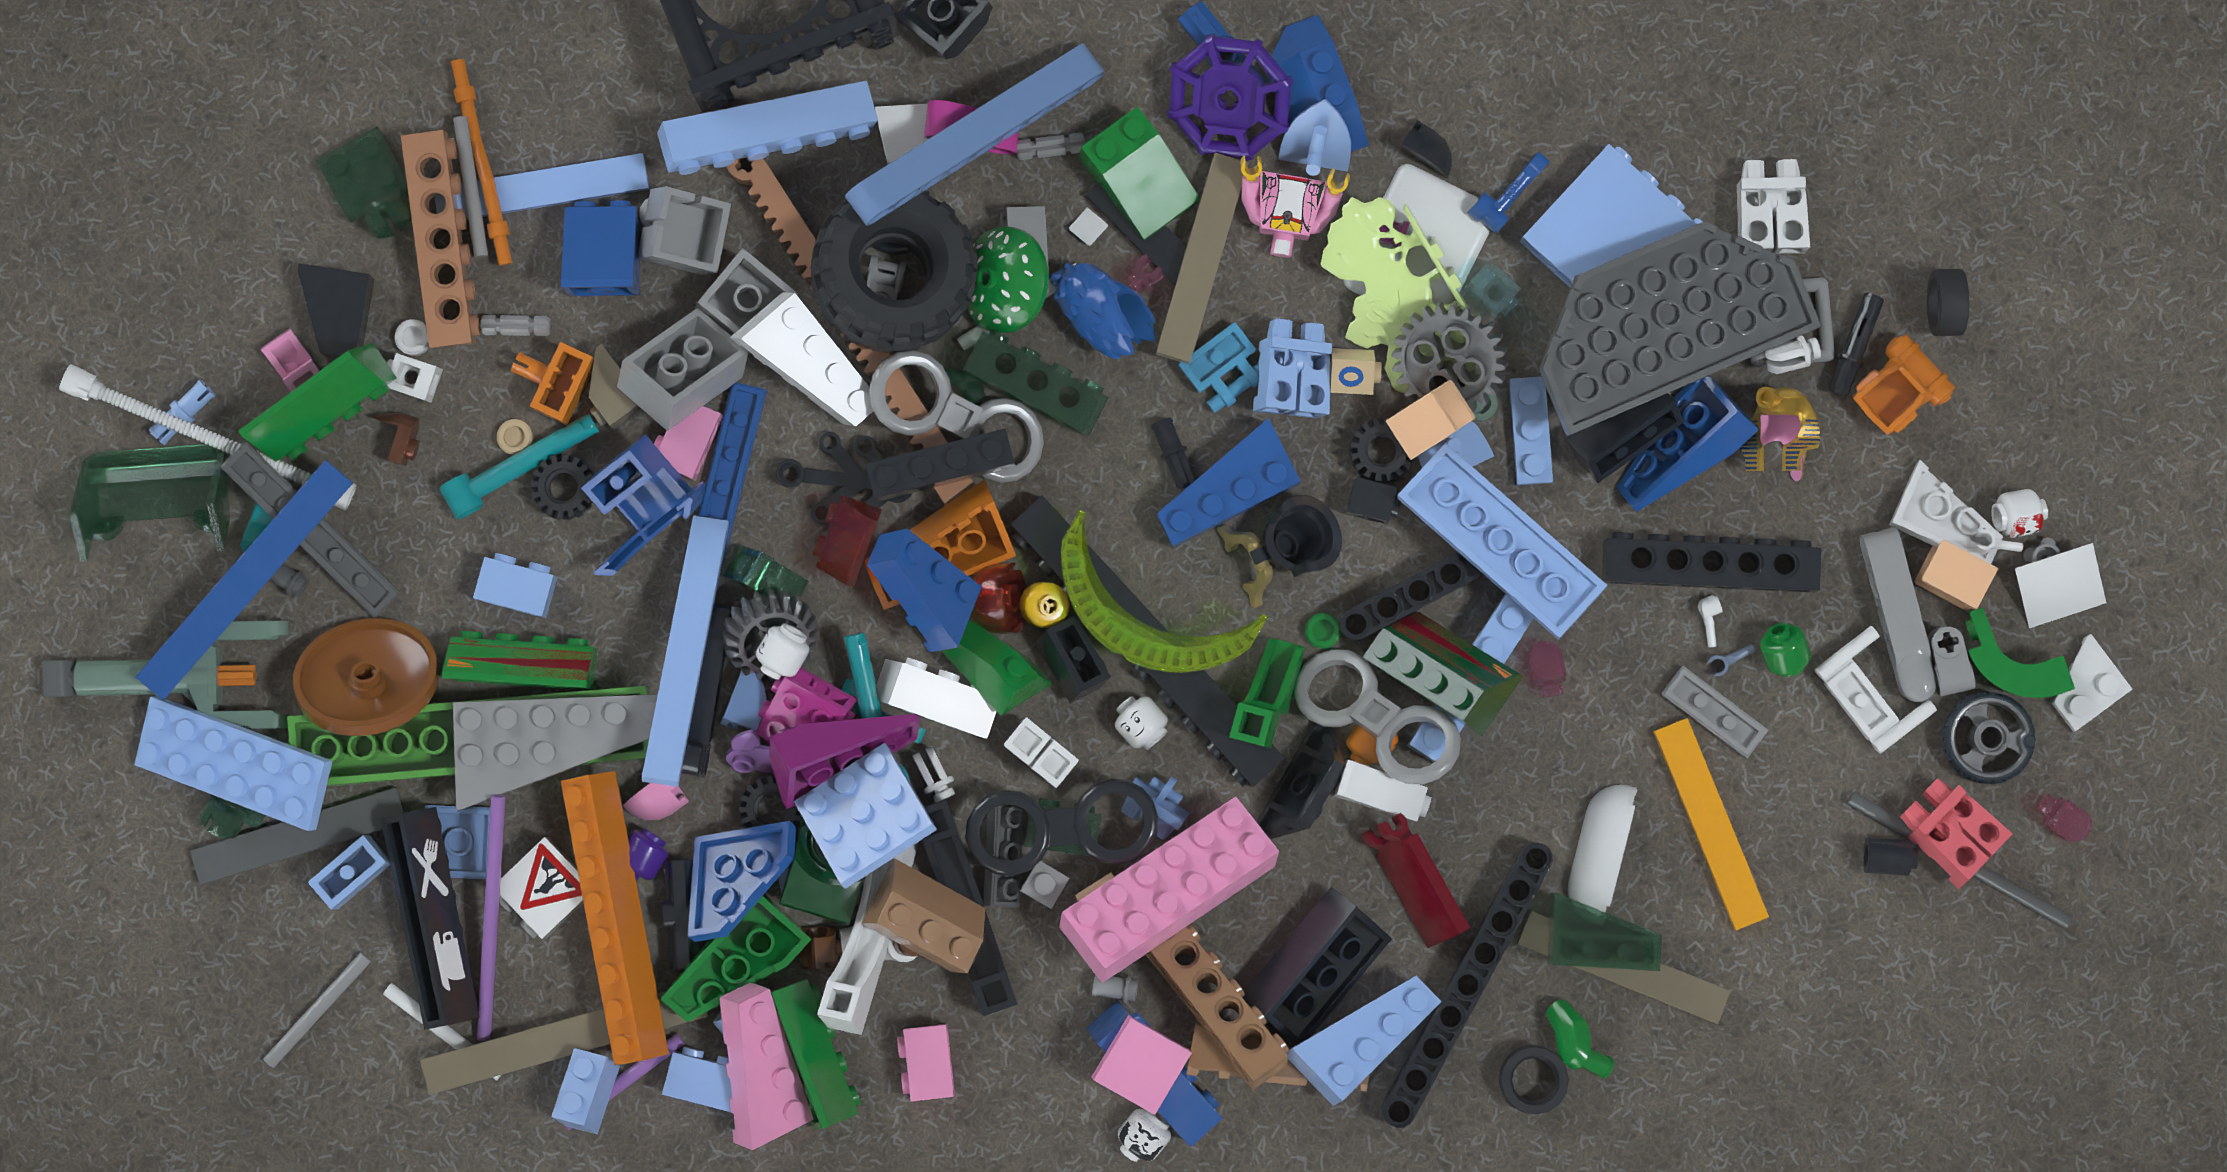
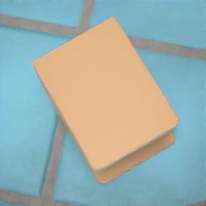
M1448 380L1386 420V423L1410 460L1474 420L1475 415L1453 381Z
M1943 540L1938 547L1932 546L1914 583L1951 604L1971 612L1978 609L1998 568Z

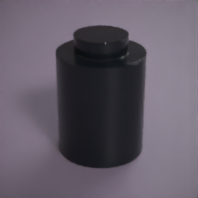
M1866 838L1863 857L1865 873L1909 876L1911 869H1917L1918 848H1912L1911 840Z

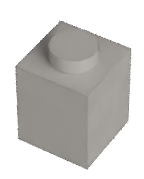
M1040 861L1035 865L1020 891L1052 909L1070 878Z

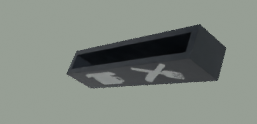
M431 807L381 818L424 1030L480 1018L478 999L474 992L470 972L471 966L467 958L463 939V927L457 910L456 893L452 885L449 859L444 847L441 832L442 825L438 818L437 808Z

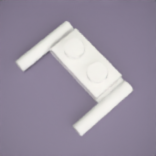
M1870 626L1814 670L1825 682L1824 685L1865 738L1870 740L1875 750L1881 754L1936 712L1937 709L1930 700H1926L1902 720L1898 719L1858 665L1852 660L1855 655L1880 637L1878 632Z

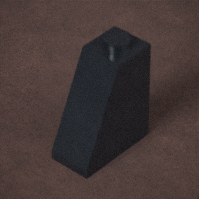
M299 263L298 274L320 353L325 357H330L329 363H332L348 350L364 346L375 279L366 273Z

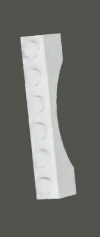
M919 842L892 859H897L912 868ZM892 859L865 876L861 901L849 941L838 965L827 980L817 1013L828 1028L862 1035L890 942V938L862 924V921Z

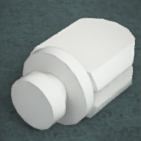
M1801 335L1766 350L1767 370L1771 373L1780 374L1809 367L1811 359L1821 358L1817 339L1811 338L1806 342L1805 338Z
M930 746L925 750L940 779L939 782L934 783L919 752L912 756L927 785V788L924 789L925 794L934 791L936 795L933 798L938 803L955 794L953 788H948L947 784L954 781L953 776L947 777L933 747Z

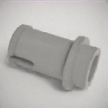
M1095 975L1092 996L1122 999L1127 1004L1128 1000H1136L1138 980L1132 979V975H1128L1127 978L1112 976L1101 983Z

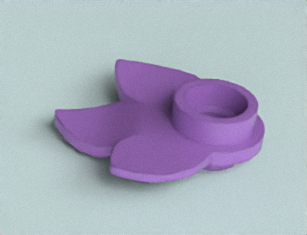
M754 730L741 732L732 738V748L727 751L726 761L734 770L741 773L758 770L774 774L769 758L770 746L760 745V738Z

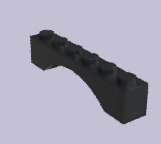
M948 800L924 807L937 829L922 839L937 882L984 907ZM986 909L983 942L968 971L983 1016L1018 1004Z

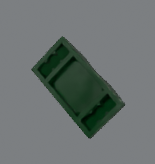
M802 817L795 841L794 860L789 865L779 905L848 925L863 878L845 889L838 881Z

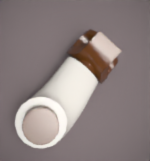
M834 926L802 928L811 940L796 956L800 958L801 967L805 970L836 968L838 956L841 959L853 926L839 929L838 938H836ZM890 939L884 960L909 962L914 960L919 954Z

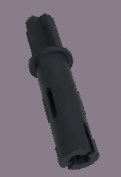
M1871 293L1864 294L1842 353H1838L1836 356L1839 361L1828 389L1838 396H1847L1849 394L1858 368H1862L1864 365L1862 358L1884 303V299ZM1866 322V323H1865V326H1864V328H1863V331H1862V333H1861V336L1858 337V336H1859V333H1860V331H1861V328H1862V326H1863V323Z

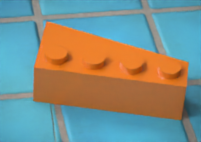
M985 479L910 529L912 533L967 576L1016 557ZM870 557L864 560L883 610L900 604L897 599L892 600L868 567L867 564Z

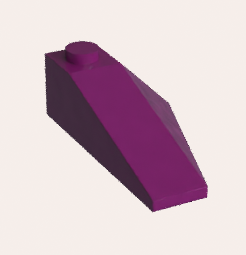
M909 714L807 723L778 731L770 737L769 758L785 808L788 809L796 806L795 800L883 743H886L891 752L894 753L917 740L920 722L918 715Z

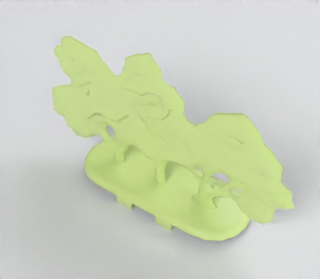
M1351 197L1349 202L1342 207L1343 217L1331 223L1327 235L1328 244L1323 250L1321 266L1339 279L1364 282L1366 292L1354 301L1352 312L1355 316V321L1349 324L1345 338L1367 349L1381 343L1387 345V361L1384 369L1387 372L1392 387L1398 392L1405 393L1409 388L1408 383L1397 384L1403 372L1392 370L1395 363L1401 361L1391 356L1394 349L1402 348L1394 343L1395 338L1398 335H1404L1400 330L1404 323L1412 325L1410 317L1413 313L1423 317L1422 310L1427 305L1435 313L1436 305L1432 301V289L1430 286L1431 282L1440 276L1443 277L1458 304V310L1462 309L1464 311L1467 304L1457 289L1462 284L1453 267L1448 270L1445 269L1439 259L1444 255L1441 246L1435 236L1428 240L1407 204L1404 205L1403 210L1413 227L1411 235L1402 234L1393 228L1395 208L1390 200L1378 197L1371 202L1363 203ZM1382 225H1386L1390 231L1387 233L1380 232L1379 228ZM1380 238H1394L1395 244L1399 242L1402 244L1400 247L1387 249L1381 247L1379 240ZM1420 245L1425 247L1436 265V268L1422 277L1414 276L1406 266L1408 250ZM1402 252L1403 256L1400 261H1395V253ZM1452 304L1444 305L1445 309L1449 310ZM1459 330L1450 331L1451 338L1455 342H1466L1465 335ZM1435 331V335L1438 336L1441 340V334L1438 331ZM1428 344L1418 345L1419 351L1423 355L1434 356L1431 346ZM1446 354L1443 357L1445 361L1451 360L1453 364L1456 362L1455 357L1448 358ZM1475 362L1465 363L1466 369L1469 372L1477 368Z

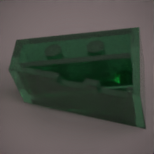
M1551 892L1547 964L1660 971L1661 934L1556 892Z

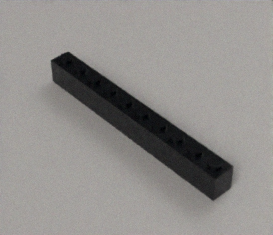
M1042 495L1011 523V527L1015 530L1011 537L1024 551L1031 547L1039 556L1035 563L1048 577L1055 573L1063 582L1060 587L1067 593L1068 599L1074 603L1075 600L1068 584L1064 563L1065 538L1072 527ZM1079 535V553L1082 569L1093 596L1104 612L1125 631L1143 641L1164 648L1185 650ZM1114 648L1121 656L1124 654L1116 648ZM1134 659L1136 662L1131 667L1145 682L1151 678L1160 687L1156 694L1169 708L1175 704L1184 713L1180 720L1193 734L1200 731L1209 740L1204 746L1218 761L1224 757L1233 766L1228 772L1242 787L1248 783L1253 788L1285 759L1273 744L1271 748L1229 737L1237 705L1202 667L1167 668Z

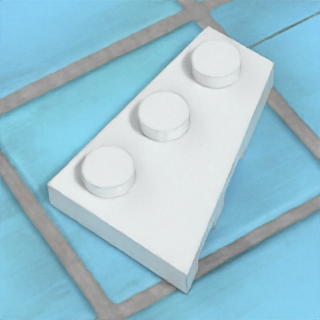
M1919 460L1913 469L1889 525L1895 526L1897 529L1935 547H1938L1941 541L1946 540L1991 564L1997 549H1991L1986 554L1977 553L1974 549L1975 546H1989V541L1984 537H1976L1975 535L1978 531L1987 529L1994 533L1996 539L2002 540L2003 536L1972 507L1968 508L1952 493L1953 490L1945 482L1941 483L1928 471L1929 467Z

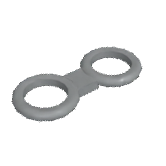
M915 350L896 352L884 359L873 373L869 388L871 407L878 420L891 431L910 436L924 434L934 427H938L960 439L977 436L980 427L987 418L996 413L1004 412L1018 418L1027 430L1029 443L1026 454L1019 463L1015 464L1016 467L985 474L982 477L999 483L1017 481L1029 474L1040 460L1044 445L1043 431L1033 411L1023 403L1008 398L989 400L981 406H977L952 393L950 379L943 366L929 354ZM911 364L921 367L930 374L935 383L936 399L934 406L926 416L916 421L900 419L891 412L886 403L885 387L887 380L893 371L903 365Z
M1331 649L1316 654L1302 666L1294 687V697L1298 709L1310 721L1321 726L1342 727L1355 723L1377 738L1375 751L1379 764L1391 778L1405 784L1423 785L1440 779L1452 769L1459 756L1461 737L1455 722L1445 712L1431 706L1414 705L1401 710L1400 707L1377 692L1378 680L1374 668L1362 655L1350 650ZM1333 665H1346L1355 669L1362 676L1363 687L1359 698L1351 706L1339 711H1326L1317 707L1310 700V684L1315 675L1321 670ZM1416 721L1429 722L1438 726L1445 734L1446 742L1443 753L1433 764L1423 768H1407L1399 764L1392 757L1391 742L1395 734L1402 727Z

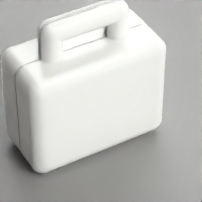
M1411 164L1401 165L1397 169L1383 199L1390 200L1395 208V221L1401 223L1403 221L1410 222L1403 210L1404 205L1407 204L1428 240L1435 236L1444 254L1439 259L1446 270L1451 267L1454 268L1462 284L1461 287L1457 288L1460 292L1491 230L1482 221L1476 222L1466 213L1479 199ZM1411 223L1409 224L1406 235H1411L1413 232V227ZM1379 241L1381 247L1394 249L1392 245ZM1415 246L1408 250L1406 266L1414 276L1422 277L1436 268L1424 246ZM1402 252L1395 253V261H1400L1403 256ZM1442 276L1431 282L1432 301L1435 305L1441 301L1444 305L1452 304L1456 301ZM1344 280V284L1349 290L1359 295L1365 294L1366 287L1364 282Z

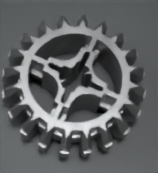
M769 587L767 594L761 596L755 590L754 599L749 601L742 597V607H732V617L725 618L724 625L726 629L723 630L722 638L725 643L726 655H729L731 663L735 668L740 667L745 676L755 672L758 681L765 673L760 669L763 664L757 659L756 651L771 627H781L785 623L797 628L807 636L806 643L810 650L804 662H810V652L817 651L816 640L819 639L820 632L817 627L816 615L813 614L810 605L806 601L802 602L801 597L797 593L789 596L784 588L778 595H775L774 590ZM755 625V628L750 633H748L750 629ZM768 676V678L773 682L774 678Z

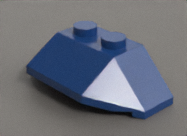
M1319 15L1286 26L1272 54V58L1287 76H1292L1294 82L1290 88L1288 123L1291 124L1294 118L1308 107L1326 99L1340 113L1348 127L1351 138V152L1369 146L1355 96L1334 42ZM1267 74L1269 81L1272 82L1273 80Z

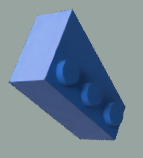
M909 529L880 534L867 564L890 598L899 601L907 613L905 619L910 626H916L926 639L924 645L929 652L957 648L982 586Z

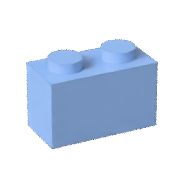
M495 553L494 559L484 557L473 596L474 599L547 618L558 578L549 574L550 567L530 562L528 568L515 565L516 558Z
M362 835L308 883L331 910H338L390 866L389 857L371 836Z
M683 1046L682 1052H673L662 1095L730 1112L729 1098H732L730 1077H727L726 1063L729 1062L728 1057L718 1055L717 1061L703 1058L704 1051Z
M574 1048L551 1117L564 1126L598 1135L620 1066H614V1061L606 1056Z

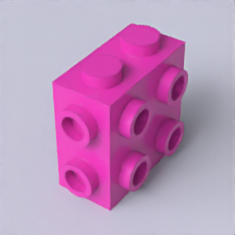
M800 667L795 676L785 677L781 675L779 679L775 680L771 691L776 694L772 702L766 700L759 711L758 716L762 718V722L756 733L770 745V737L784 728H794L807 723L855 719L856 714L851 710L857 699Z

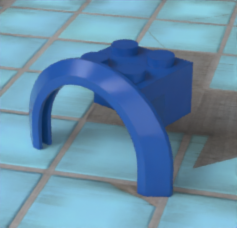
M646 434L600 469L581 488L604 515L617 506L637 529L635 534L617 548L593 572L595 575L613 576L635 553L682 514L683 518L686 519L702 503L706 484L700 482L691 488Z

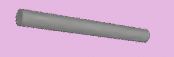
M459 116L453 118L473 253L474 258H483L488 256L468 119L467 116Z
M360 952L269 1051L263 1060L274 1068L369 965L371 960L364 953Z

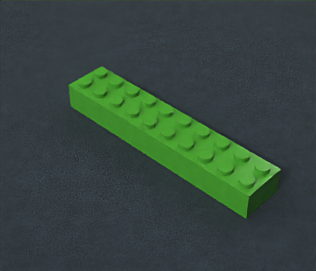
M648 686L460 702L651 695V688ZM456 702L427 704L425 708L406 723L385 732L364 736H348L329 732L312 723L305 715L287 716L289 745L332 760L327 787L455 776L453 703ZM649 739L581 765L645 760Z

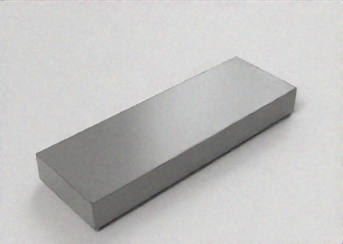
M1684 666L1679 668L1661 692L1663 697L1746 759L1768 732L1767 728Z

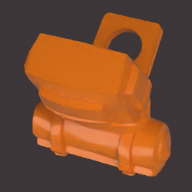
M1907 334L1895 337L1890 341L1885 355L1890 360L1882 370L1874 369L1857 384L1855 387L1857 392L1853 395V399L1865 414L1887 435L1894 431L1899 433L1918 416L1916 410L1928 401L1933 406L1947 402L1956 388L1948 379L1949 376L1945 372L1942 373L1919 348L1920 345L1914 342Z

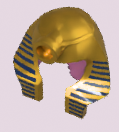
M1762 387L1757 391L1756 401L1758 406L1751 420L1759 430L1740 447L1745 458L1746 471H1764V446L1772 441H1780L1783 444L1782 471H1791L1792 479L1799 481L1804 475L1803 470L1805 469L1804 464L1806 463L1807 450L1818 448L1820 444V428L1817 415L1807 396L1800 391L1790 387Z

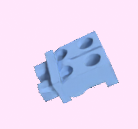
M1274 319L1270 321L1267 338L1259 342V352H1261L1259 356L1260 373L1258 395L1254 397L1253 411L1280 415L1287 413L1289 416L1316 419L1329 415L1331 371L1329 355L1332 354V343H1325L1324 325L1304 323L1301 325V338L1293 339V321Z

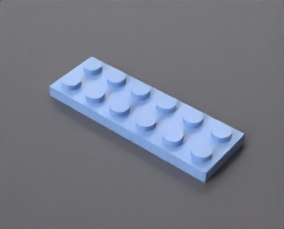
M1446 443L1397 495V499L1558 640L1607 587L1606 583Z
M154 696L149 699L134 765L301 829L312 831L317 829L332 760L171 700H162L158 696Z

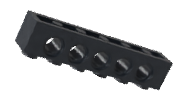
M1613 532L1612 538H1606L1603 541L1602 581L1608 584L1815 593L1820 591L1821 548L1812 547V541L1791 540L1790 546H1776L1775 539H1755L1754 545L1740 544L1741 538L1719 537V543L1705 542V536L1686 535L1683 536V541H1669V535L1648 534V540L1634 539V533ZM1640 549L1647 553L1649 563L1646 568L1634 566L1631 561V554L1634 550ZM1670 551H1677L1684 557V566L1681 570H1674L1668 565L1667 555ZM1710 552L1717 555L1720 560V566L1717 571H1708L1704 567L1702 560L1705 553ZM1742 554H1748L1754 559L1755 569L1752 573H1745L1739 568L1738 560ZM1777 556H1784L1790 561L1791 569L1787 575H1782L1775 570L1774 560Z

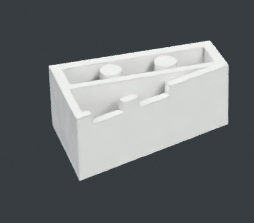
M908 657L905 663L885 659L876 685L880 703H886L903 711L917 714L943 725L987 739L996 710L972 684L970 687L958 683L960 676L941 669L938 675L927 672V664Z

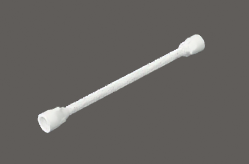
M72 364L68 366L61 380L59 390L87 401L90 397L95 400H107V403L111 402L112 405L115 404L119 408L124 407V410L128 409V412L132 411L133 414L136 413L138 416H145V419L155 423L158 422L159 425L162 424V426H166L171 430L175 429L176 432L179 431V433H183V435L188 437L192 436V439L196 438L197 441L200 440L202 443H209V446L213 445L214 448L217 447L219 450H226V453L230 452V455L242 445L229 438L225 439L224 436L221 437V435H217V433L212 431L208 432L207 429L204 430L203 427L200 428L198 425H191V422L187 423L186 420L183 421L181 418H174V415L170 416L165 411L162 412L160 409L153 408V406L143 402L140 403L139 400L136 401V399H132L127 395L123 396L122 393L119 394L115 390L110 391V388L106 389L103 383L98 382L95 375ZM259 453L285 478L294 479L295 482L298 481L299 484L302 483L304 485L311 477L310 473H306L305 470L302 471V469H297V467L293 468V465L289 466L288 463L285 464V462H280V460L276 462L266 454ZM353 483L334 506L346 511L357 485Z

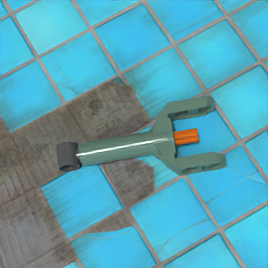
M232 621L168 695L184 694L197 707L198 711L246 729L288 728L287 716H290V714H281L278 711H219V705H223V686H256L257 679L255 664L223 665L222 648L219 647V641L276 640L280 636L289 635V621ZM150 659L78 660L76 665L74 660L42 661V697L75 696V692L78 696L156 695L135 678Z

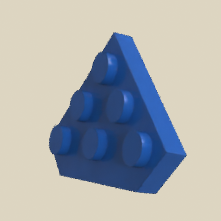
M786 821L695 837L688 937L697 942L727 937L794 860L796 826L793 823Z

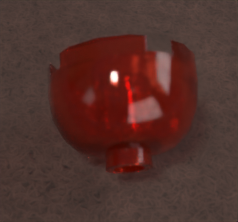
M1014 562L986 566L977 572L973 578L982 587L971 616L978 626L991 633L1014 634L1021 631L1025 622L1024 618L1019 619V602L1026 589V584L1022 571L1013 569L1016 565Z

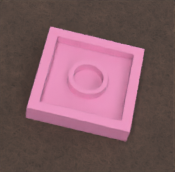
M1128 1015L1093 1073L1092 1079L1155 1115L1192 1052Z

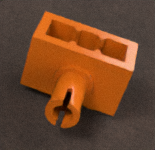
M562 342L559 343L548 365L525 355L523 352H519L515 359L528 366V368L513 362L511 373L539 384L530 407L536 412L567 426L591 377L594 358Z

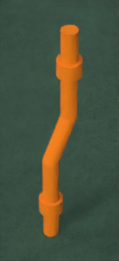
M456 59L451 61L456 89L453 91L456 104H460L462 116H467L473 159L481 182L490 223L487 224L489 239L494 241L499 266L510 265L513 263L507 239L510 232L507 221H503L495 179L482 142L474 101L477 100L473 85H470L465 59Z

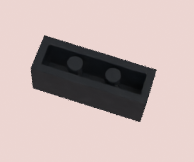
M1666 393L1573 433L1566 440L1575 459L1599 483L1680 426L1684 420L1676 401Z

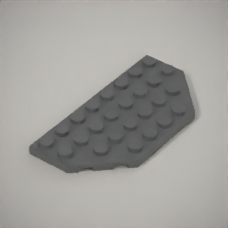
M1704 221L1576 275L1539 371L1567 436L1821 327V324L1794 260L1763 249L1761 245L1738 235L1729 234L1718 229V226Z

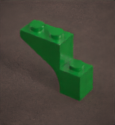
M1269 638L1251 688L1244 701L1238 703L1230 738L1271 748L1280 714L1288 715L1305 646Z

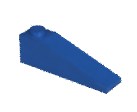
M1710 375L1687 384L1675 396L1674 400L1684 422L1647 448L1646 451L1637 455L1616 487L1636 512L1729 457L1759 430L1745 412Z

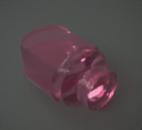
M1550 641L1537 643L1531 648L1528 656L1532 682H1534L1535 687H1544L1541 690L1543 698L1561 695L1564 693L1563 687L1558 684L1566 681V669L1561 649L1557 644Z
M2048 794L2039 802L2036 811L2044 816L2043 823L2046 824V827L2066 841L2078 842L2085 839L2091 831L2092 819L2073 802L2063 797L2055 799Z

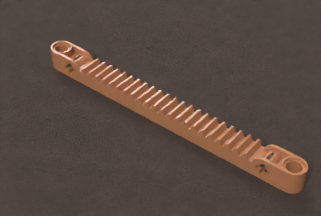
M744 158L735 159L733 164L726 166L731 176L740 184L753 185L748 191L752 200L759 199L756 203L759 211H766L764 218L768 224L774 223L771 227L774 234H782L779 238L783 247L790 246L786 251L791 259L797 258L794 263L798 271L805 270L802 276L806 283L812 282L810 266L816 242L815 237L763 158L753 161L751 163L753 170L748 173L744 169L739 170L742 167L740 161ZM843 332L840 334L844 342L850 341L844 337L845 334ZM851 342L848 346L852 353L860 352L856 360L859 365L867 364L864 369L867 377L873 376L881 362L891 356L890 353L872 351V347L861 343L856 345ZM900 368L893 371L885 387L886 400L891 399L888 403L891 412L899 411L896 416L908 421H916L928 414L926 408ZM934 427L924 434L914 435L910 441L913 448L923 446V449L948 443L938 427ZM970 478L934 487V489L946 506L974 487L975 484Z

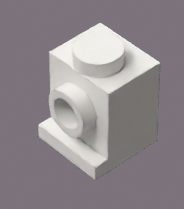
M396 353L394 360L389 359L387 364L397 379L387 386L392 390L431 403L443 369ZM412 371H416L418 374L416 383L409 384L407 382V375Z

